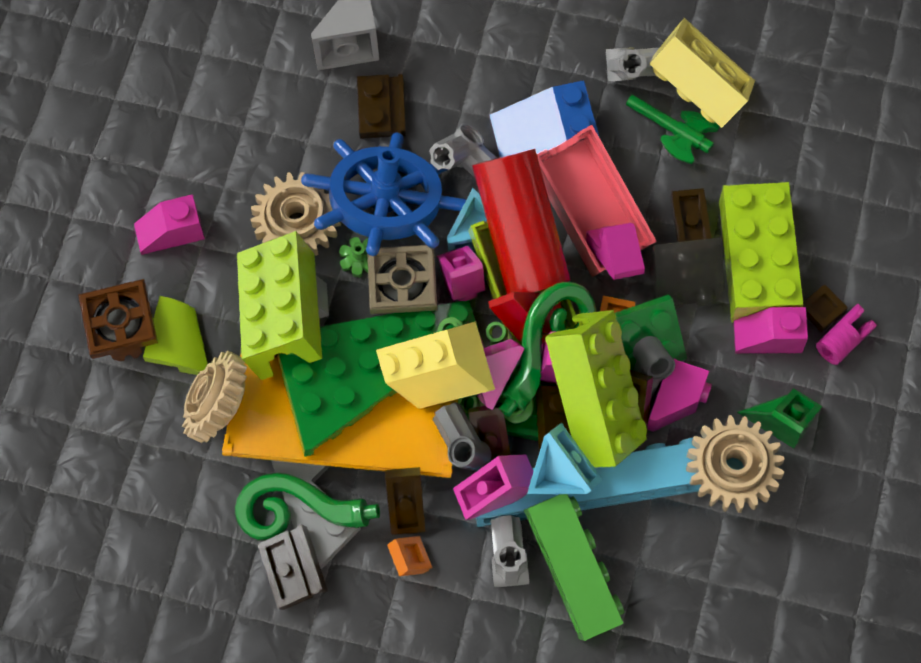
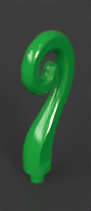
M575 282L557 283L544 290L531 305L523 329L522 346L525 349L521 355L520 366L517 374L502 393L506 400L499 410L507 417H510L516 409L524 411L536 395L542 377V329L550 310L562 300H571L578 306L579 314L596 312L594 299L584 286ZM557 308L552 313L549 324L552 332L577 328L579 322L572 328L566 327L567 311L564 308Z
M270 473L254 479L242 489L235 505V516L243 532L251 538L261 541L285 532L291 519L290 509L283 499L268 497L264 500L263 506L265 509L274 512L275 520L269 526H263L256 521L253 511L254 505L260 496L268 492L282 491L294 495L320 517L337 526L350 528L366 527L369 524V519L380 518V507L378 504L367 505L365 499L335 500L305 480L285 473Z

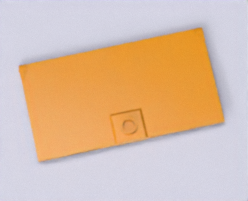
M274 357V360L270 361L274 376L261 380L246 363L244 364L247 366L244 373L247 376L245 391L237 412L227 424L222 447L223 456L375 471L420 467L421 475L451 478L453 470L452 463L447 455L448 447L436 427L433 417L435 412L441 407L454 402L458 403V399L419 409L397 392L391 397L387 396L375 405L370 413L355 424L345 427L333 440L330 438L314 450L313 455L304 457L278 358Z

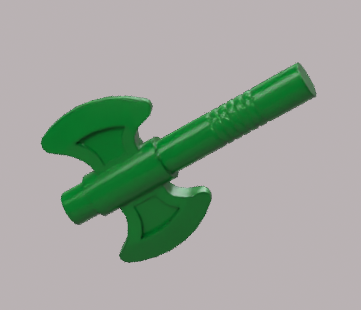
M633 94L626 102V106L672 132L673 136L662 135L661 142L665 149L678 160L692 164L694 157L691 147L697 150L700 149L707 154L712 149L714 142L707 139L703 133L717 132L720 127L716 122L710 123L701 113L681 111L680 116L685 122L683 123L682 121L678 122Z

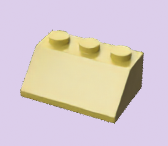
M685 18L657 50L650 62V65L653 67L652 70L657 77L663 81L668 80L677 88L676 91L682 99L687 102L692 101L701 109L700 112L710 123L716 122L721 128L748 102L755 83L751 76Z
M476 321L376 350L385 383L419 409L495 390Z

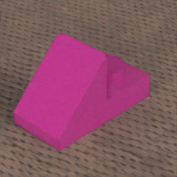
M633 223L605 226L600 229L587 231V244L613 280L644 274L645 267L636 228Z

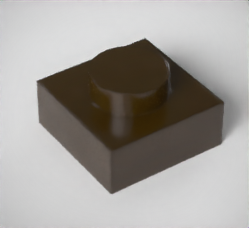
M825 284L803 302V307H806V317L821 332L844 315L848 309Z

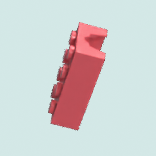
M593 125L581 130L557 147L537 154L548 198L592 277L606 269L587 244V231L600 229L605 226L633 223L636 228L640 250L657 242Z

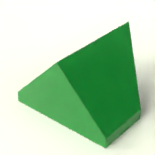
M793 388L787 395L738 411L737 413L747 417L754 424L760 422V428L765 431H772L774 437L794 449L823 406Z

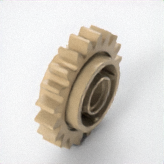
M290 172L287 173L286 182H282L277 176L274 177L276 187L272 188L264 184L263 187L266 195L256 194L255 198L258 205L251 206L252 215L255 216L251 219V224L256 229L254 231L256 239H263L262 243L296 231L311 248L314 255L317 256V245L320 244L328 248L327 236L336 238L337 231L335 227L341 226V221L323 230H318L314 226V221L317 217L332 211L329 190L304 186L301 182L304 172L300 173L298 180H294ZM293 213L303 214L299 219L289 218Z
M226 351V353L221 352L218 358L214 357L212 363L207 364L205 370L200 371L196 376L184 405L183 417L186 420L182 427L185 428L183 433L187 437L200 443L203 441L208 442L210 437L214 438L217 431L223 429L234 417L242 401L245 391V380L247 378L244 375L247 366L244 365L245 362L242 360V357L230 351Z
M729 415L726 426H723L720 420L716 418L713 422V431L704 425L701 429L703 438L693 437L692 445L695 448L688 449L686 456L694 460L687 463L686 471L696 473L691 477L690 485H702L699 489L698 497L705 496L708 493L711 494L709 505L712 507L718 500H721L724 512L728 510L731 503H734L738 513H741L745 502L754 510L758 505L757 497L763 502H768L770 498L768 490L776 492L779 487L778 482L774 479H782L784 474L782 469L777 468L783 464L784 456L774 455L779 450L780 443H768L773 432L767 431L764 434H760V422L755 423L752 428H749L747 426L748 420L745 416L742 418L740 425H736L732 415ZM736 458L743 463L744 468L734 470L727 465L726 460Z

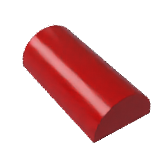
M536 149L472 165L506 293L537 292L557 283L571 281Z

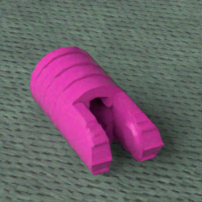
M859 304L855 305L816 343V348L820 355L833 365H838L877 327L872 320L865 322L858 330L851 325L865 311Z

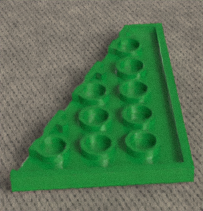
M469 300L437 305V311L392 313L320 327L322 359L312 363L307 362L294 353L288 355L278 353L277 358L304 457L313 455L314 450L330 438L332 440L336 438L345 427L352 426L373 410L375 405L387 396L391 397L397 393L385 383L376 350L437 333L440 322L449 317L456 318L464 324L475 322ZM449 325L447 326L446 330L454 328L455 326Z

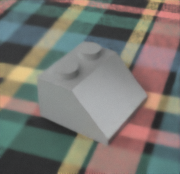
M338 0L311 33L318 71L379 60L376 27L370 0Z

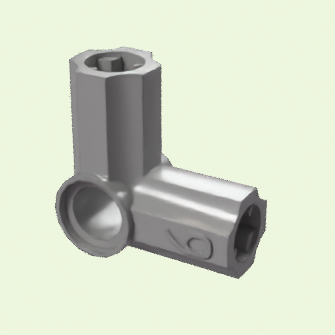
M634 47L606 49L608 81L634 80L640 76H656L650 62L659 48L634 49Z
M461 124L454 134L436 142L429 150L431 154L430 163L438 170H450L456 166L464 167L474 178L472 165L497 157L483 145L484 139L476 129L466 124Z
M507 515L491 519L494 556H491L494 588L529 585L528 561L525 549H523L520 517Z

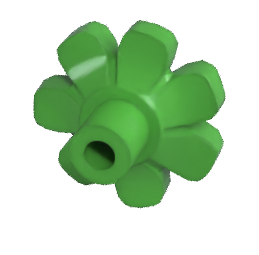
M358 237L351 238L349 241L351 247L342 245L339 250L340 256L344 258L340 261L342 270L349 271L352 268V276L362 277L363 269L368 273V256L366 252L368 238L363 243H361Z

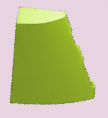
M159 296L153 318L158 344L146 346L143 358L145 362L178 367L179 372L198 375L200 371L205 370L208 363L196 310L181 301Z

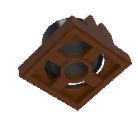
M144 279L78 294L89 354L92 359L111 355L113 360L122 362L125 361V356L131 355L134 359L138 358L142 353L141 347L158 344ZM100 305H102V307L98 310L96 317H94L97 308Z

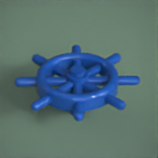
M398 132L391 136L389 147H370L354 151L344 140L338 139L334 142L333 146L343 159L336 165L331 177L304 174L301 178L302 184L306 187L329 190L332 211L317 217L314 221L315 228L323 230L341 221L352 231L369 237L366 252L370 256H376L379 253L382 240L402 239L415 234L429 248H436L439 245V239L428 226L435 219L439 208L460 212L466 199L441 195L442 186L438 175L448 169L438 170L420 156L402 149L404 138ZM397 171L407 175L401 178L400 174ZM359 174L366 183L351 181L350 179ZM418 184H421L425 192L412 191L408 189ZM345 193L361 195L362 197L350 202ZM405 203L421 206L412 211ZM372 207L375 209L374 215L366 213L363 210ZM394 211L398 216L387 217V214Z

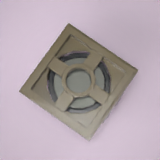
M427 245L380 248L376 256L367 254L370 314L437 311L434 248H429ZM406 258H410V259H413V260L419 262V263L424 267V269H425L426 271H424L419 264H417V263H415V262H413V261H411V260H406ZM396 259V261H392V262H390L389 264H387V265L382 269V271L380 272V274H378V272L380 271V269L382 268V266H383L384 264H386V263L389 262L390 260Z

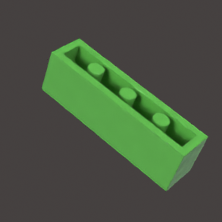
M558 494L524 509L579 640L586 641L624 624L620 616L625 613L618 596L616 594L611 595L606 582L610 581V576L602 561L597 563L592 552L596 548V544L588 529L583 530L578 517L582 516V512L575 497L569 498L568 494Z

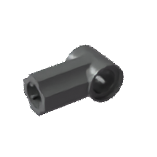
M654 336L641 339L633 348V356L636 359L633 371L653 376L650 403L654 398L660 381L671 375L675 369L674 359L661 341Z
M454 402L441 407L435 412L433 421L448 447L447 455L452 465L471 471H478L490 462V447L485 442L480 441L461 404ZM472 448V455L470 459L467 460L468 450Z

